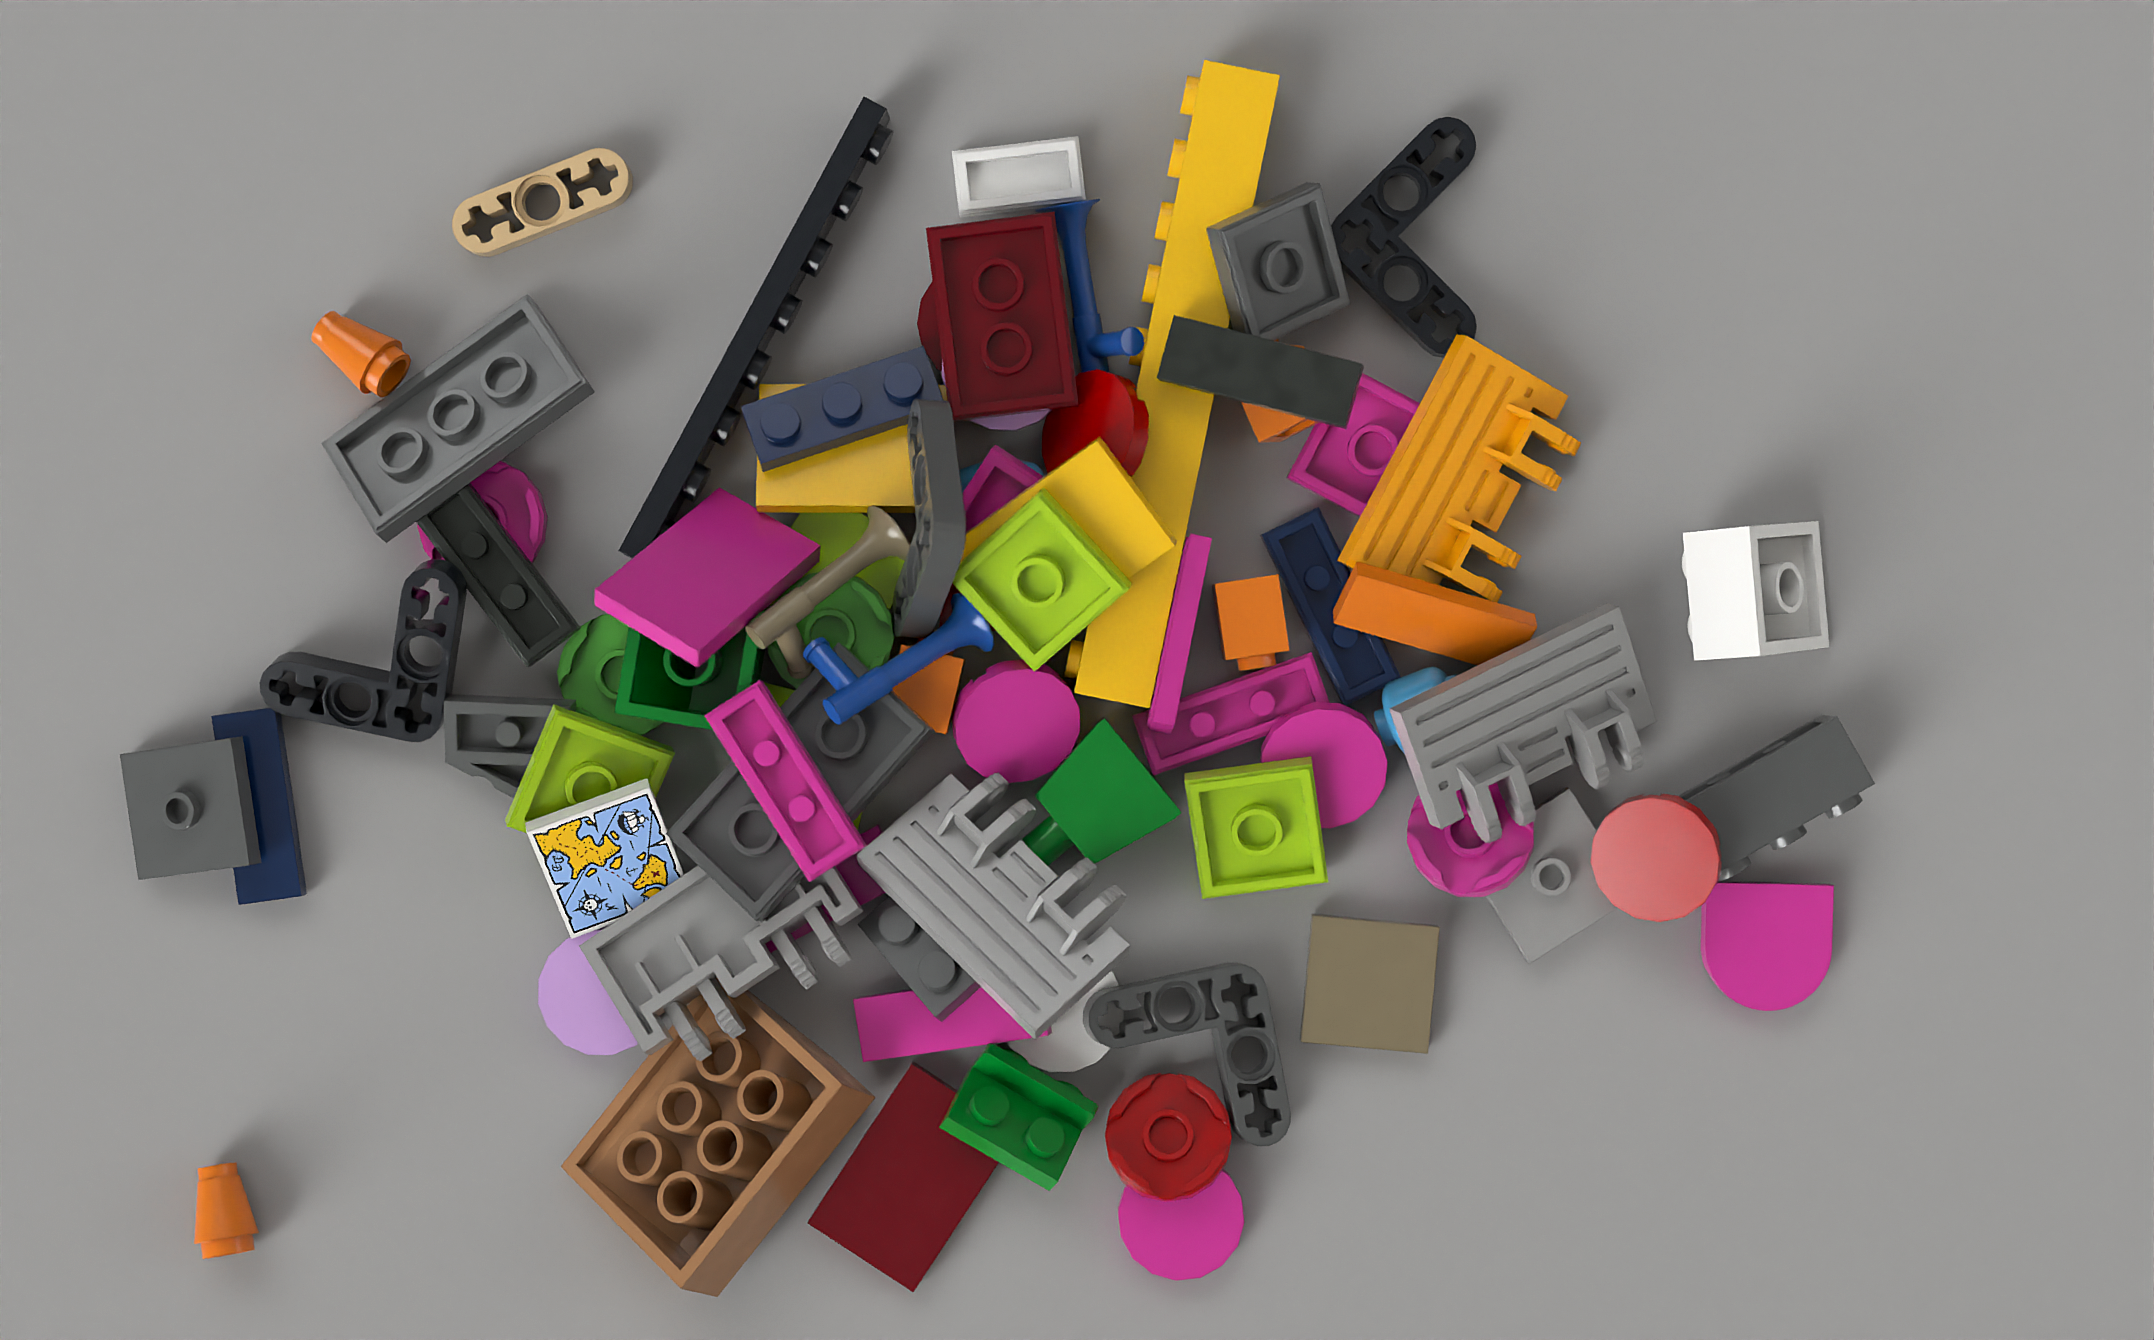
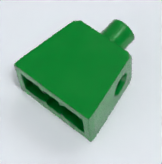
M1102 717L1035 793L1036 798L1050 816L1026 834L1022 840L1047 866L1073 845L1080 850L1085 858L1096 864L1174 820L1182 812L1105 717Z

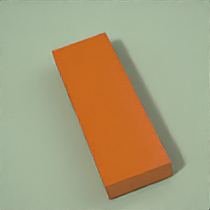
M1358 561L1333 609L1334 624L1474 665H1480L1530 641L1537 629L1534 613Z

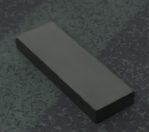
M1174 315L1156 378L1163 382L1347 429L1364 365L1355 361Z
M471 483L416 521L445 561L454 564L462 572L468 591L526 667L533 666L581 629Z

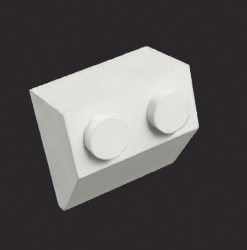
M1818 521L1683 533L1684 553L1682 556V568L1688 586L1690 609L1688 634L1693 643L1694 661L1765 656L1829 647Z

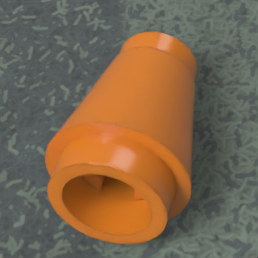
M335 311L325 314L312 332V342L319 346L364 394L373 392L379 397L389 395L399 386L409 370L411 358L402 351V343L399 340L345 316H341Z
M237 1162L198 1168L199 1181L197 1182L194 1244H201L202 1258L209 1259L255 1250L253 1234H258L259 1230L241 1177L238 1175Z

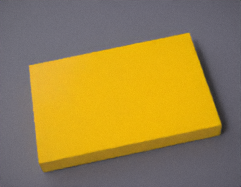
M759 384V400L806 384ZM938 385L943 400L948 401L945 385ZM908 424L765 472L762 471L757 456V511L770 513H867L868 507L874 505L886 513H915L907 441Z
M1098 437L967 531L961 561L1042 488L1048 491L1128 579L1173 548L1177 540L1101 437Z

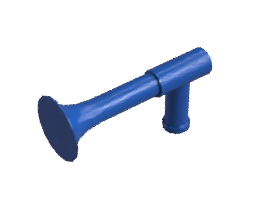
M1100 199L1067 203L1035 210L1038 213L1054 212L1056 229L1063 249L1074 314L1072 321L1081 373L1095 369L1110 373L1107 357L1120 355L1135 356L1142 351L1144 346L1143 335L1135 327H1126L1120 331L1103 333L1100 313L1097 312L1085 231L1088 214L1092 206L1099 202Z
M957 593L951 599L952 613L940 628L880 667H874L859 678L834 652L824 637L816 638L810 642L803 651V658L807 662L812 663L836 689L837 692L823 700V706L830 719L839 725L890 693L896 685L957 648L971 645L985 652L991 651L994 646V638L989 623L963 594Z

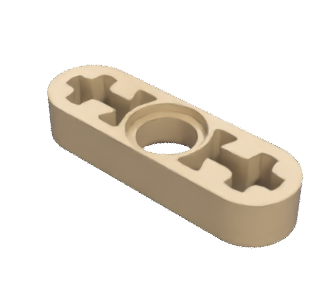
M605 148L590 149L464 200L457 207L453 215L452 229L454 236L460 245L475 255L491 257L620 206L626 201L632 190L633 177L631 170L617 153ZM602 163L608 171L618 170L619 176L610 181L612 192L602 195L596 187L580 191L577 195L583 200L584 205L574 209L572 193L561 180V177L571 173L572 182L580 185L594 177L592 167L596 164ZM549 185L554 187L559 193V210L550 219L535 220L529 216L526 210L527 195L537 186ZM511 197L513 211L525 226L524 229L515 232L514 223L507 220L491 228L493 239L489 242H485L478 235L469 236L468 229L476 225L475 213L482 210L490 218H497L507 214L509 210L503 205L502 201Z

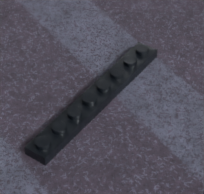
M865 96L861 100L618 550L630 558L635 557L676 523L674 519L685 499L694 503L701 494L711 474V469L705 466L704 463L715 443L724 447L733 435L742 415L741 412L734 409L746 386L755 390L762 381L772 360V356L765 353L766 348L776 330L785 334L794 322L802 305V300L795 295L806 274L816 278L826 263L833 244L825 239L837 217L847 221L854 211L863 192V187L856 184L867 161L877 165L890 144L894 131L886 127L890 121L887 108Z

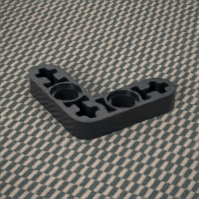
M1452 117L1438 118L1428 124L1336 217L1331 225L1342 269L1425 351L1441 358L1445 357L1453 340L1447 338L1438 343L1431 335L1437 326L1425 312L1420 315L1417 322H1414L1407 313L1418 307L1432 289L1440 296V299L1433 302L1430 307L1442 318H1446L1452 313L1457 315L1461 320L1456 328L1457 334L1466 335L1472 339L1475 338L1477 329L1475 315L1469 306L1399 236L1467 168L1474 158L1476 150L1474 133L1466 123ZM1437 134L1440 138L1445 139L1454 134L1460 140L1455 151L1461 159L1455 162L1449 157L1444 158L1430 172L1431 176L1440 180L1437 186L1432 187L1424 171L1414 164L1407 162L1406 159L1414 154L1421 165L1436 147L1431 136ZM1405 176L1414 181L1419 193L1418 202L1414 207L1409 210L1399 211L1386 203L1383 188L1386 181L1390 178ZM1346 223L1353 229L1358 228L1362 223L1366 225L1371 231L1366 242L1378 255L1383 250L1385 244L1395 252V254L1381 262L1372 278L1362 270V268L1372 262V259L1359 248L1354 249L1349 254L1341 246L1346 238L1341 227ZM1394 266L1409 267L1417 275L1419 288L1412 299L1398 301L1386 293L1383 284L1384 275L1387 270Z
M431 559L421 563L407 577L401 590L390 671L304 652H287L280 655L261 676L259 682L260 693L265 703L272 710L291 717L407 742H422L430 739L444 723V700L452 694L467 595L466 581L462 572L454 564L445 560ZM431 578L439 580V590L449 594V596H445L436 606L433 619H422L429 611L430 592L420 589V587H424ZM417 636H426L433 639L442 651L440 664L425 666L418 663L410 652L409 644L411 639ZM288 671L296 673V683L307 686L296 696L289 694L288 683L280 681ZM326 677L329 681L323 692V690L316 687ZM346 682H355L362 685L370 695V708L365 711H353L347 708L339 697L340 685ZM418 683H429L422 694L421 708L423 711L431 714H428L419 723L413 720V711L405 708V706L409 704L417 693ZM322 692H323V695H322V701H323V703L319 702V697L321 696Z

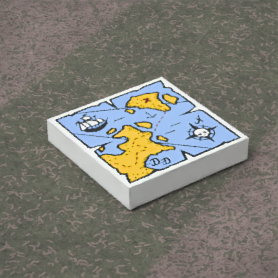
M648 778L525 823L527 835L571 939L612 924L685 874L673 841L666 835L668 829Z

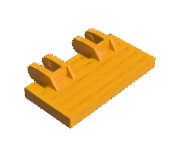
M1456 334L1337 561L1352 570L1358 561L1439 585L1444 577L1480 598L1498 602L1503 591L1497 588L1496 584L1482 576H1476L1460 567L1470 547L1486 555L1490 561L1504 568L1510 567L1515 569L1522 556L1475 528L1470 527L1473 522L1486 530L1498 531L1521 487V484L1499 472L1502 465L1537 485L1555 492L1557 491L1562 477L1557 475L1556 471L1552 468L1537 463L1522 454L1521 451L1529 436L1532 435L1546 443L1550 449L1562 455H1576L1581 442L1531 413V410L1545 418L1556 420L1569 396L1472 338Z

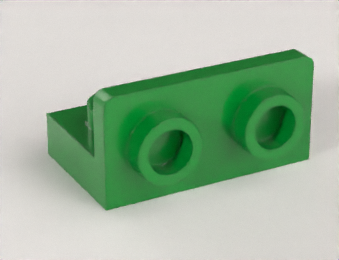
M989 1043L969 1067L939 1128L1050 1191L1058 1183L1081 1132L1094 1118L1098 1105L1083 1096L1082 1092L1074 1085L1065 1081L1055 1080L1029 1065L1027 1060L1019 1053L1010 1049H1002L995 1044Z

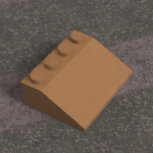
M715 977L740 1016L746 1031L732 1039L728 1033H725L720 1028L715 1015L702 994L693 999L687 1008L698 1026L708 1037L713 1053L699 1062L689 1051L683 1039L672 1025L668 1031L673 1041L652 1055L647 1056L560 1167L680 1289L718 1297L876 1097L833 1057L749 990L736 998L730 997L718 978Z

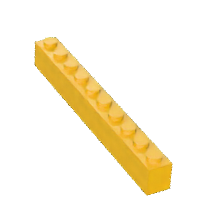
M1204 60L1200 78L1187 76L1180 114L1192 116L1187 140L1174 139L1167 176L1179 179L1175 202H1161L1154 239L1166 241L1162 265L1149 264L1141 302L1153 304L1148 329L1136 327L1143 335L1144 346L1139 354L1130 356L1128 363L1140 366L1136 394L1138 399L1145 401L1149 413L1148 443L1140 466L1130 478L1173 534L1177 543L1169 551L1128 579L1132 583L1130 589L1087 625L1084 642L1071 641L1064 677L1076 679L1074 693L1145 708H1150L1214 399L1213 394L1163 382L1156 377L1174 315L1228 329L1230 316L1206 228L1253 207L1280 75Z

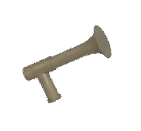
M874 505L868 507V528L848 551L801 587L794 588L745 626L751 640L761 649H765L772 642L777 641L786 660L787 670L791 677L795 679L805 678L815 669L812 663L807 662L803 658V651L806 645L796 624L813 612L814 607L877 560L896 556L905 561L910 544L898 524L879 507Z

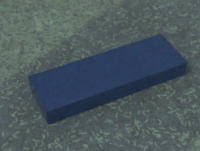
M1317 507L1260 535L1341 704L1345 706L1384 688L1390 681L1401 678L1382 637L1334 624L1333 609L1351 573L1347 566L1337 561L1341 552L1320 508Z
M271 708L211 716L215 740L243 736L261 863L233 868L238 905L307 895L281 713Z

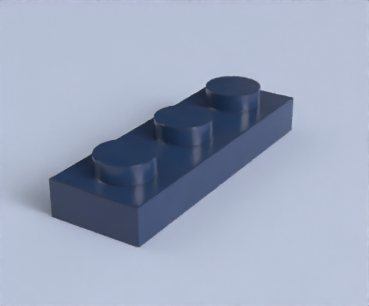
M921 346L743 405L741 410L762 471L765 472L908 424L911 404L915 399L944 400L925 348Z

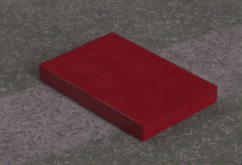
M1054 212L926 228L947 400L951 405L953 422L1078 407Z
M912 1061L807 1222L912 1292L915 1291L999 1163L939 1128L958 1090L914 1061Z

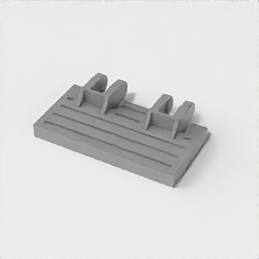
M1608 603L1389 708L1429 823L1443 829L1465 818L1456 795V791L1460 790L1474 830L1481 840L1488 844L1501 838L1503 835L1501 823L1498 819L1499 817L1488 786L1497 782L1511 818L1519 826H1525L1537 818V812L1532 803L1533 799L1528 786L1573 764L1565 737L1568 736L1576 762L1579 764V769L1585 781L1593 789H1599L1609 784L1611 775L1597 732L1605 729L1615 759L1623 770L1630 771L1631 773L1643 767V760H1645L1640 749L1641 744L1637 731L1657 722L1620 607Z
M994 773L985 778L973 790L969 791L957 778L950 774L857 854L858 865L1036 1040L1129 955L1130 945L1111 926L1090 945L1085 942L1118 911L1127 896L1117 885H1112L1107 890L1101 892L1073 919L1069 917L1062 909L1091 884L1094 876L1097 874L1098 867L1088 858L1079 860L1077 864H1074L1071 869L1058 879V876L1021 840L998 858L996 854L1033 820V817L1036 815V808L1027 799H1022L1012 805L981 832L973 823L1003 797L1008 789V781L999 773Z
M696 866L579 945L644 1053L652 1055L673 1041L672 1036L659 1015L665 1012L689 1051L700 1062L713 1052L708 1037L698 1026L686 1006L693 999L702 994L715 1015L718 1025L732 1039L746 1031L740 1016L715 977L718 978L728 996L738 997L780 968L766 946V943L772 940L795 977L807 990L819 982L816 969L809 958L804 955L791 933L809 922L821 941V946L829 959L841 967L850 961L852 957L821 906L825 905L835 923L843 926L864 910L835 866L810 882L804 875L765 920L757 922L704 870Z

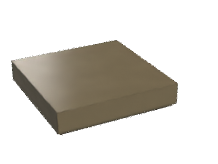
M1311 914L1300 1041L1303 1043L1428 1054L1440 927L1429 924Z

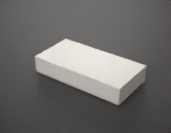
M1078 136L952 151L960 218L1086 201Z

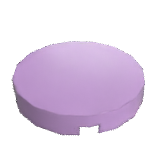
M605 928L594 930L573 939L571 937L567 938L548 956L538 980V1005L547 1027L564 1045L587 1055H614L638 1044L579 945Z

